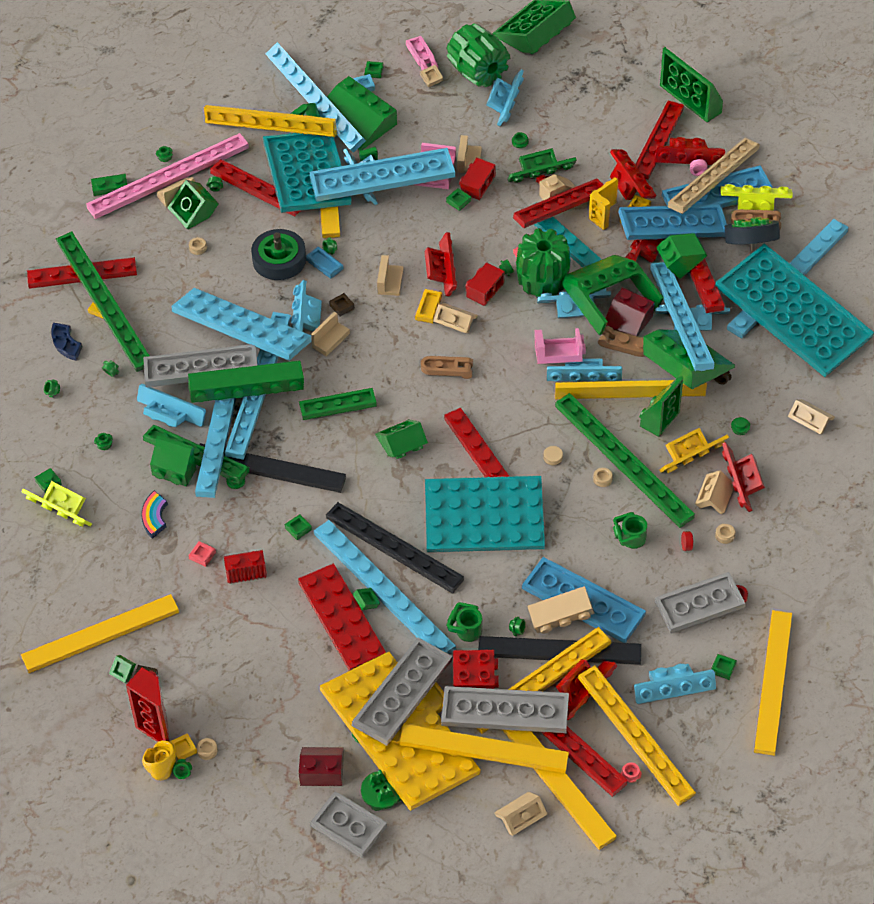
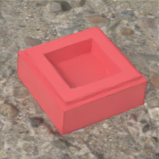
M199 541L189 554V559L206 567L216 554V549Z

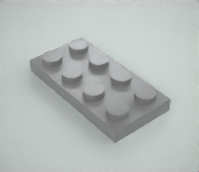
M729 572L655 597V603L670 633L745 608V602Z

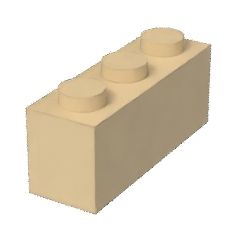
M585 586L527 606L536 632H541L542 634L552 631V628L558 626L566 627L572 621L578 619L586 620L592 614H595Z

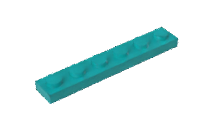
M554 217L534 224L537 228L542 229L543 232L553 229L557 231V235H563L570 247V257L582 268L602 260Z

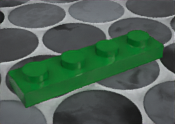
M373 388L299 401L302 419L308 420L377 407Z

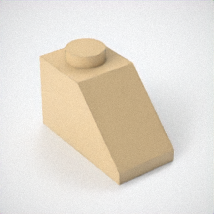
M553 174L540 181L539 196L545 200L576 186L569 179Z

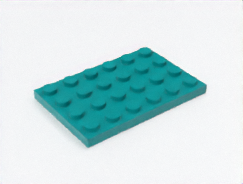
M302 133L263 136V144L281 213L351 205V196L316 202L309 172L342 166L334 137Z
M541 476L425 479L427 552L545 549Z

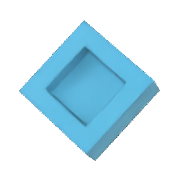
M370 74L354 78L355 81L369 91H375V85Z

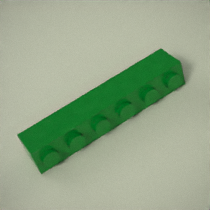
M301 361L188 373V387L191 403L304 390V375Z

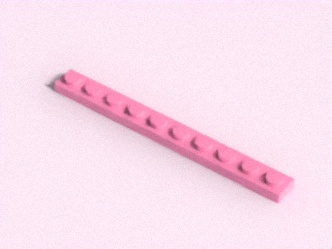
M240 133L86 203L87 209L97 219L216 164L220 159L225 160L249 149V144Z

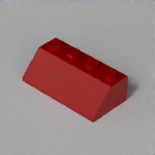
M142 667L126 684L135 727L157 742H170L159 677L155 672L147 671Z

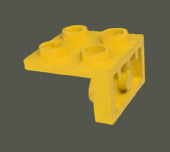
M616 177L607 181L602 187L590 194L589 219L602 230L609 227L610 207L617 202L618 179Z

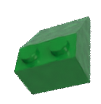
M679 376L663 389L658 396H654L647 409L644 408L639 416L641 418L640 427L660 437L677 417L681 407L682 376Z

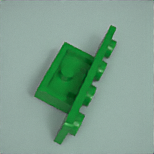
M553 148L519 157L522 171L510 174L508 182L514 181V183L523 181L524 178H537L540 174L546 172L547 174H552L562 168L563 170H568L574 167L573 165H575L577 159L573 157L557 162Z

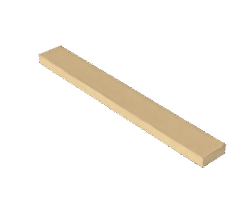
M744 138L668 202V208L683 214L759 150L760 144Z

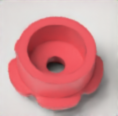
M630 762L622 767L621 775L629 783H634L637 779L641 778L642 773L636 763Z

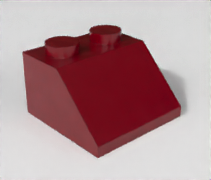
M622 287L614 297L605 317L607 320L606 326L613 328L615 331L639 336L653 317L654 302Z
M302 747L299 759L300 786H342L344 747Z

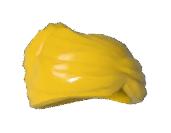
M160 741L153 748H148L145 751L143 766L155 780L162 781L170 777L176 761L175 747L171 742Z

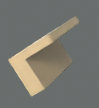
M461 135L457 173H467L470 163H473L476 157L481 158L482 147L468 145V136Z
M193 177L185 178L158 191L157 197L165 207H168L184 181L190 180L195 182V179Z
M381 255L377 291L381 295L399 296L403 266L389 265V255Z
M443 303L438 304L433 322L469 333L472 320L477 319L478 315Z
M333 312L311 334L312 348L326 357L350 334V329L338 322V314L336 312Z
M803 399L795 401L788 415L789 418L819 434H823L828 422L835 418V416Z
M721 470L706 474L695 505L700 509L712 506L718 513H725L734 489L732 481Z
M527 792L497 810L495 815L503 820L508 833L513 836L546 816L547 812L540 797Z

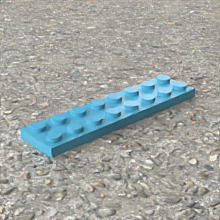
M448 148L312 171L309 174L316 202L453 178L455 177V170Z
M193 288L171 306L173 313L250 345H255L257 348L289 361L312 341L309 334L196 288Z

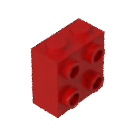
M453 650V687L499 688V675H494V670H498V658H494V650Z

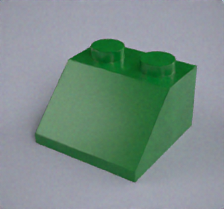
M185 180L167 208L186 229H190L210 218L219 203L200 183Z
M695 233L670 235L656 247L666 267L679 279L708 256Z
M410 419L375 433L387 455L396 459L406 456L408 451L412 450L415 452L421 450L423 445L428 443L421 422Z
M158 435L150 462L152 475L158 479H165L176 485L187 487L197 470L193 446Z

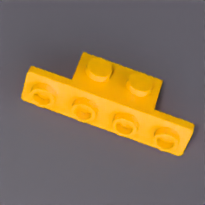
M697 428L666 444L665 446L673 462L659 469L660 473L664 471L670 473L678 469V464L683 463V465H686L694 460V456L699 455V457H702L710 452V448L715 447V449L722 447V443H725L724 441L729 438L728 434L708 444L701 429Z

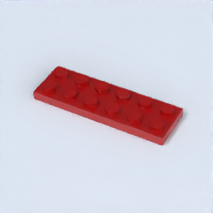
M334 563L298 578L299 585L349 671L386 653Z

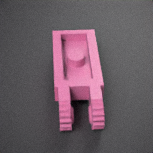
M422 36L406 40V46L418 66L421 67V70L428 68L426 65L428 63L439 68L434 55Z

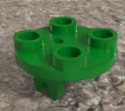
M381 770L366 776L361 784L362 799L374 811L391 808L401 801V798L384 777Z

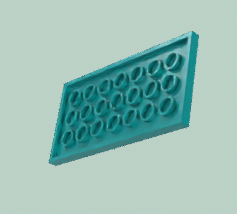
M765 243L715 283L718 290L824 377L836 369L874 335L870 328Z

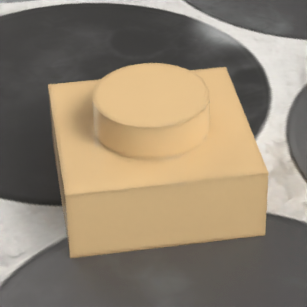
M436 65L420 71V75L428 88L443 81V76Z

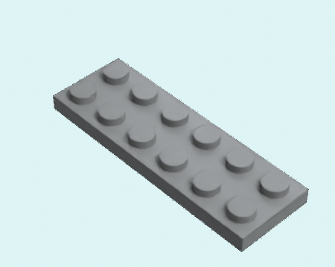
M251 344L144 357L146 387L187 383L188 373L257 366L256 347Z
M417 638L353 719L352 726L387 746L452 662L453 656Z
M445 686L441 726L566 733L569 693Z

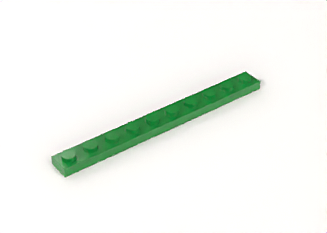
M71 231L56 238L58 246L136 372L143 370L144 357H149L150 355L74 233Z
M569 393L555 402V407L679 528L695 518V513L572 394Z

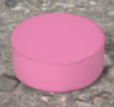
M698 159L690 163V172L695 176H700L708 169L707 162Z

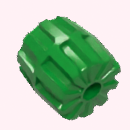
M473 23L472 25L466 24L462 26L461 29L452 35L450 42L447 44L448 60L461 75L476 86H491L497 78L502 79V72L507 71L509 68L507 61L511 57L507 48L495 35L479 24Z
M538 228L531 235L526 233L522 237V243H519L517 251L516 269L519 285L523 286L524 292L532 294L536 298L541 297V294L552 293V296H556L560 290H564L562 282L565 275L570 272L571 265L570 247L567 239L561 234L557 235V231L553 229L543 232L542 229Z

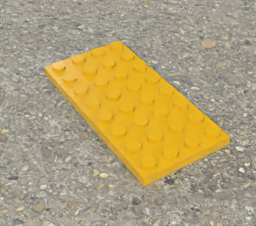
M387 652L320 685V691L411 811L480 775L481 769L471 757L400 745L403 726L387 746L352 726L353 719L398 663L392 654ZM425 697L404 723L451 732L447 726H441L440 716Z

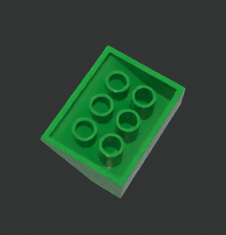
M533 0L492 34L520 52L534 54L539 51L540 47L549 43L551 38L560 34L563 28L569 26L576 19V15L570 0Z
M664 47L662 51L660 86L705 122H709L722 113L723 100L715 86Z
M350 76L338 83L327 96L366 140L357 149L359 151L365 149L397 125V110Z
M658 329L643 336V355L676 379L682 376L683 384L690 389H694L735 368V364L706 345L714 361V369L695 371L677 330Z

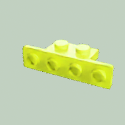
M727 184L720 188L722 196H738L737 210L774 211L775 198H793L792 189L783 186L779 188H771L770 186L754 188L751 185L735 187V185Z
M52 481L43 498L25 489L21 491L27 495L26 499L34 503L37 500L42 502L41 507L52 511L53 508L58 510L57 515L68 519L69 516L74 518L73 523L81 527L84 524L90 527L92 525L91 522L77 516L86 498Z

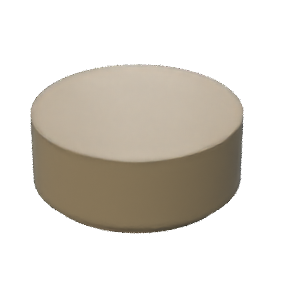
M193 238L189 242V250L194 255H201L206 252L207 243L203 238Z
M549 446L544 450L543 459L549 465H557L563 459V452L557 446Z
M598 468L595 470L593 481L597 486L607 487L612 483L613 474L609 469Z
M721 524L716 528L715 537L720 543H731L735 538V529L729 524Z
M202 739L196 746L197 754L203 760H210L217 755L218 748L213 739Z

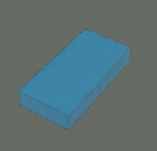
M319 246L306 255V261L330 279L344 269L343 264Z

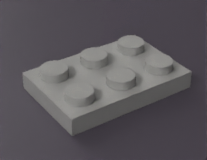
M335 791L311 820L310 826L363 858L387 828V822Z

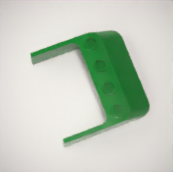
M619 255L609 256L565 275L562 282L564 289L599 336L603 334L607 320L589 297L590 294L630 278L643 297L654 302V311L656 308H659L663 300V296L639 264L634 260Z

